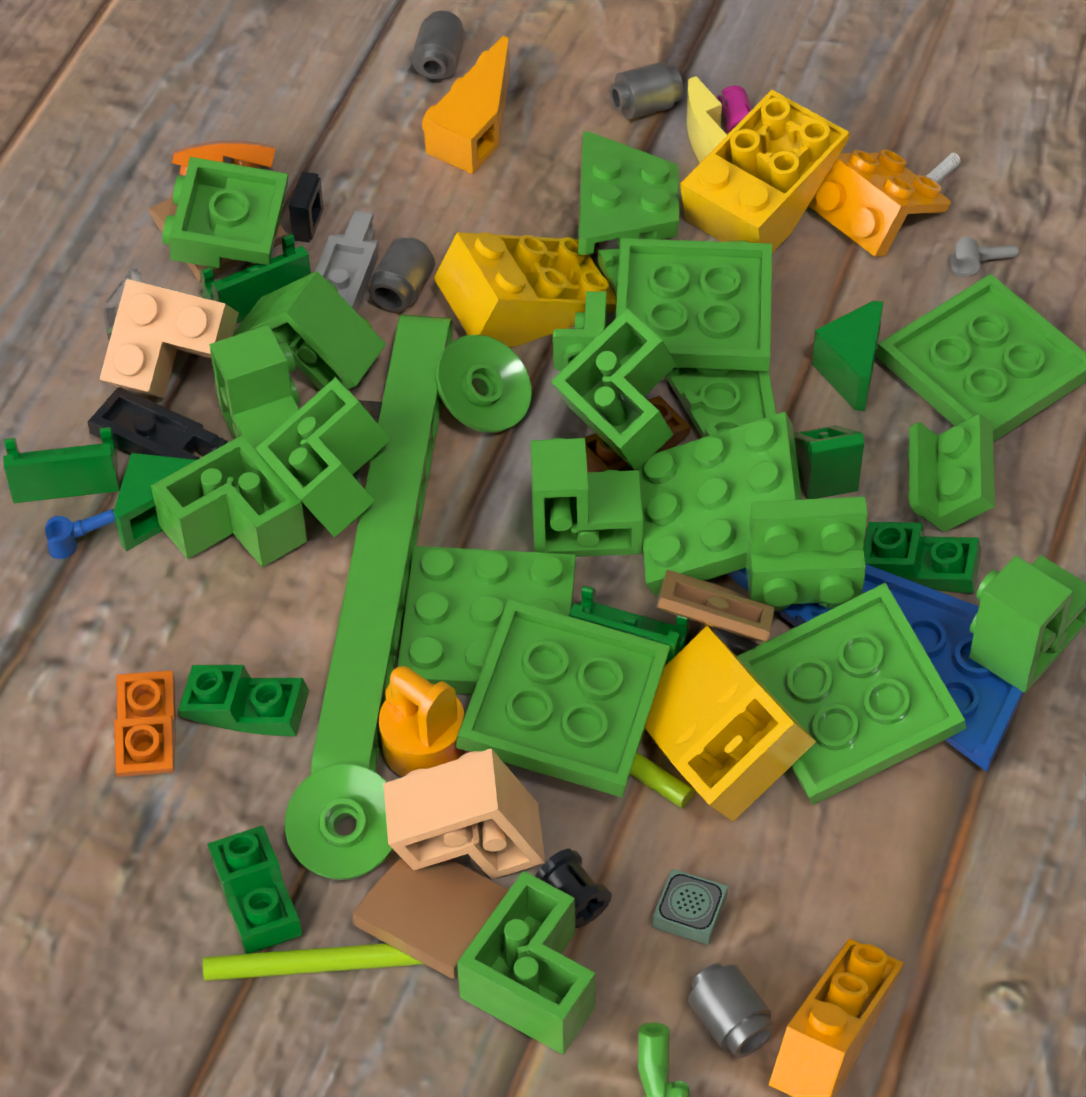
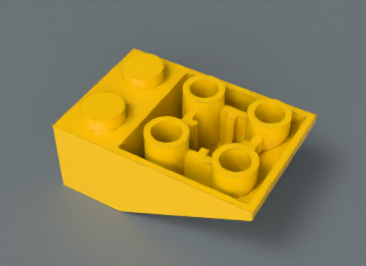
M771 90L680 183L685 221L721 242L747 240V243L772 244L773 254L795 229L850 138V132L778 92Z
M457 232L434 276V280L467 335L492 337L508 347H517L551 335L555 329H568L575 326V312H585L586 291L607 292V314L616 312L617 297L610 288L608 281L602 276L589 254H578V239L570 237L545 238L531 235H496L488 232Z
M708 626L665 666L645 727L671 763L712 808L732 822L816 743L813 737Z

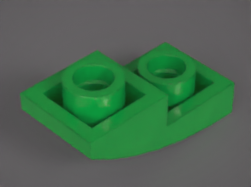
M915 522L868 523L863 547L865 564L934 590L958 593L975 592L981 557L979 537L925 536L922 523Z
M192 665L178 712L183 718L218 728L260 735L297 737L309 689L303 678H251L244 665Z
M263 825L207 843L245 954L303 936L300 920L284 884L279 862Z

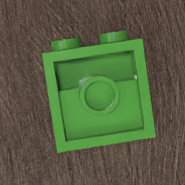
M190 157L186 175H177L173 191V204L177 205L175 216L167 215L163 228L162 243L170 245V259L214 268H220L222 258L264 265L270 264L288 188V173Z
M865 497L751 502L746 566L749 599L772 606L774 611H782L791 604L818 603L825 608L833 609L861 595L866 570L863 546L868 513Z

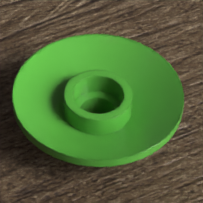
M467 335L453 341L442 352L436 367L437 388L443 403L456 419L474 430L486 433L506 431L522 420L531 402V383L522 361L508 346L492 337ZM473 385L479 389L481 395L474 389Z
M336 764L314 772L297 787L286 809L285 834L291 851L304 867L321 877L334 880H348L372 872L389 857L393 849L388 845L383 785L386 781L379 774L359 765ZM344 818H354L357 823L354 832L347 836L339 835L337 833L339 822Z

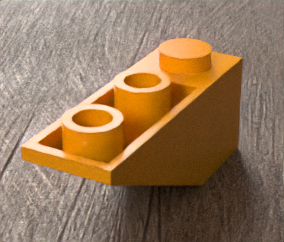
M503 35L489 50L483 51L477 63L463 77L456 79L450 91L436 105H432L426 111L422 121L426 154L473 175L499 147L510 76L508 37Z
M849 938L788 1024L769 1086L792 1097H836L852 1070L902 971L904 962L886 955L883 950L874 945L861 944Z

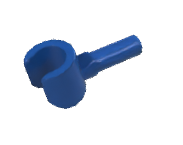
M114 509L75 522H71V520L64 516L50 518L45 525V533L51 557L65 559L74 554L78 544L77 537L116 522L113 513Z

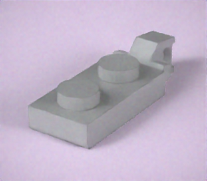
M354 210L345 235H329L315 272L318 271L325 279L334 284L339 294L357 312L378 259L379 241L373 240L375 236V230H373L372 225L373 214Z

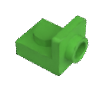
M586 291L585 312H575V329H555L553 331L555 370H563L607 328V292Z

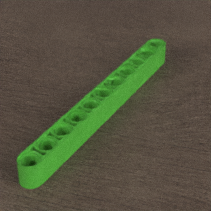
M404 314L399 316L378 421L379 426L389 436L391 441L377 452L370 462L365 490L375 502L359 518L313 751L311 774L336 764H354L366 767L375 773L377 771L381 748L379 713L386 700L385 690L390 683V675L396 665L405 614L413 548L417 546L443 402L437 388L436 367L442 352L453 341L452 318Z

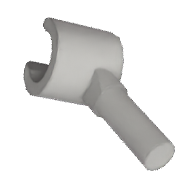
M962 237L955 244L956 253L950 257L951 269L957 276L968 277L978 272L980 261L1017 258L1019 250L1016 245L979 247L975 239Z

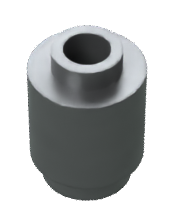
M442 10L435 11L425 18L420 25L411 60L414 68L425 77L445 79L453 75L457 69L465 40V31L461 20L455 14Z
M661 62L617 73L614 84L610 86V99L614 109L617 112H621L627 119L670 109L673 107L674 102L681 101L683 98V83L679 71L674 65L665 66Z
M397 238L392 241L371 277L372 287L370 295L380 307L391 312H401L406 307L415 303L436 265L435 258L428 246L415 238Z
M720 963L712 964L703 969L692 980L691 986L693 990L688 997V1003L723 1050H731L736 1058H742L761 1048L773 1036L775 1027L770 1021L772 1015L770 1009L737 965L722 967Z

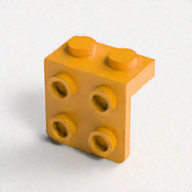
M886 149L871 153L854 150L853 153L839 154L810 202L809 207L874 257L886 256L908 214L947 212L951 201L940 193L942 188L937 182L928 177L916 175L906 168V160L897 153Z

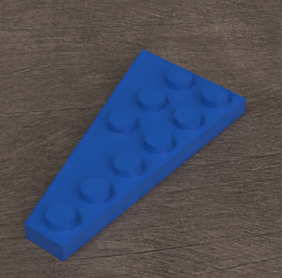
M865 564L866 570L862 594L883 583L887 584L966 721V730L945 739V741L988 772L1023 698L1024 692L969 658L974 635L969 629L972 620L979 610V606ZM746 568L726 574L749 591ZM818 603L791 604L787 609L775 612L797 627L831 609L825 608Z

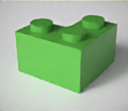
M318 271L262 296L233 333V336L269 324L278 343L287 342L295 365L319 390L323 389L335 377L347 390L357 386L386 345L375 333L371 324L360 316L339 294L334 284L325 279Z
M626 308L554 377L551 383L567 406L634 470H638L674 435L659 410L644 396L677 365L663 340L632 311Z
M269 324L209 344L221 415L233 439L243 435L254 448L259 446L299 410L298 406H300V397L292 377L289 376V373L296 371L291 349L287 342L278 343Z
M335 377L255 449L335 538L375 502L354 478L353 474L365 463L372 460L377 452L389 443L391 439L362 404Z
M243 435L151 485L159 526L187 559L234 534L260 566L264 567L307 542L302 501Z
M585 438L530 440L534 552L576 554V557L642 554L643 515L639 470L587 472Z
M1015 555L1000 572L993 569L983 579L976 593V598L980 600V605L969 629L974 634L969 658L1026 693L1086 627V583L1042 555L1032 565Z
M523 870L457 962L460 998L562 1055L565 1054L595 1009L596 973L562 955L575 935V898Z

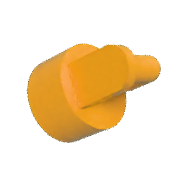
M407 666L395 668L390 675V683L385 690L386 700L379 713L381 748L387 765L396 774L405 777L411 771L429 769L459 759L466 752L456 748L457 736L465 713L460 700L456 697L455 689L444 681L432 684Z

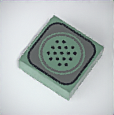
M671 869L653 915L652 928L709 945L727 899L728 886Z

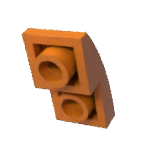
M240 140L203 142L174 150L172 163L181 165L179 171L181 175H186L190 157L223 162V158L226 156L232 158L231 164L260 169L261 165L272 167L276 148L274 145Z
M173 670L116 674L117 719H114L116 776L174 773L176 695Z

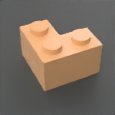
M126 279L99 380L115 387L164 399L177 350L211 358L209 344L233 336L239 312L225 303Z
M492 748L482 752H469L457 760L429 769H417L409 772L405 777L383 783L388 845L413 870L469 854L491 879H496L545 863L538 802Z

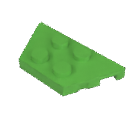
M583 131L578 254L594 253L595 243L617 239V243L620 246L621 238L661 240L676 237L679 224L678 164L595 133Z

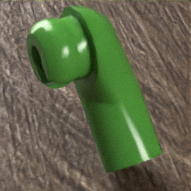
M646 1023L639 1027L638 1072L646 1097H690V1088L685 1082H669L670 1030L667 1025L662 1023Z

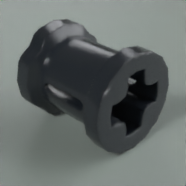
M567 848L551 856L538 869L535 877L575 898V928H580L594 921L603 913L611 901L612 893L604 884H596L581 866L582 857L578 852Z

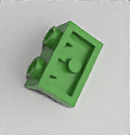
M978 414L940 435H936L921 422H917L909 427L908 500L911 508L918 516L925 518L942 532H946L995 507L993 424L981 414Z

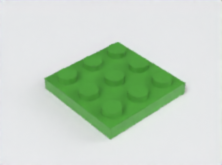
M621 238L616 318L626 308L632 311L663 340L677 368L769 371L772 244Z
M992 274L984 277L878 343L876 357L954 426L978 414H981L993 424V442L1086 382V352Z
M786 412L654 453L638 469L643 515V551L646 585L654 595H658L667 569L704 581L746 568L751 502L802 499L793 424Z
M414 546L397 667L407 666L432 684L444 681L455 689L456 694L473 695L508 598L569 616L573 604L576 554Z
M886 583L737 656L816 741L791 766L812 806L967 729L963 715Z
M508 598L459 730L456 748L468 752H482L492 748L505 763L623 798L667 662L670 646Z

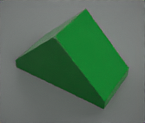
M873 300L815 330L812 365L852 408L858 411L865 412L880 335L884 303L881 301Z
M837 425L794 432L799 479L807 499H818L858 491L864 451L862 432Z
M131 453L113 511L120 543L126 552L163 531L158 523L151 485L196 461L195 459Z

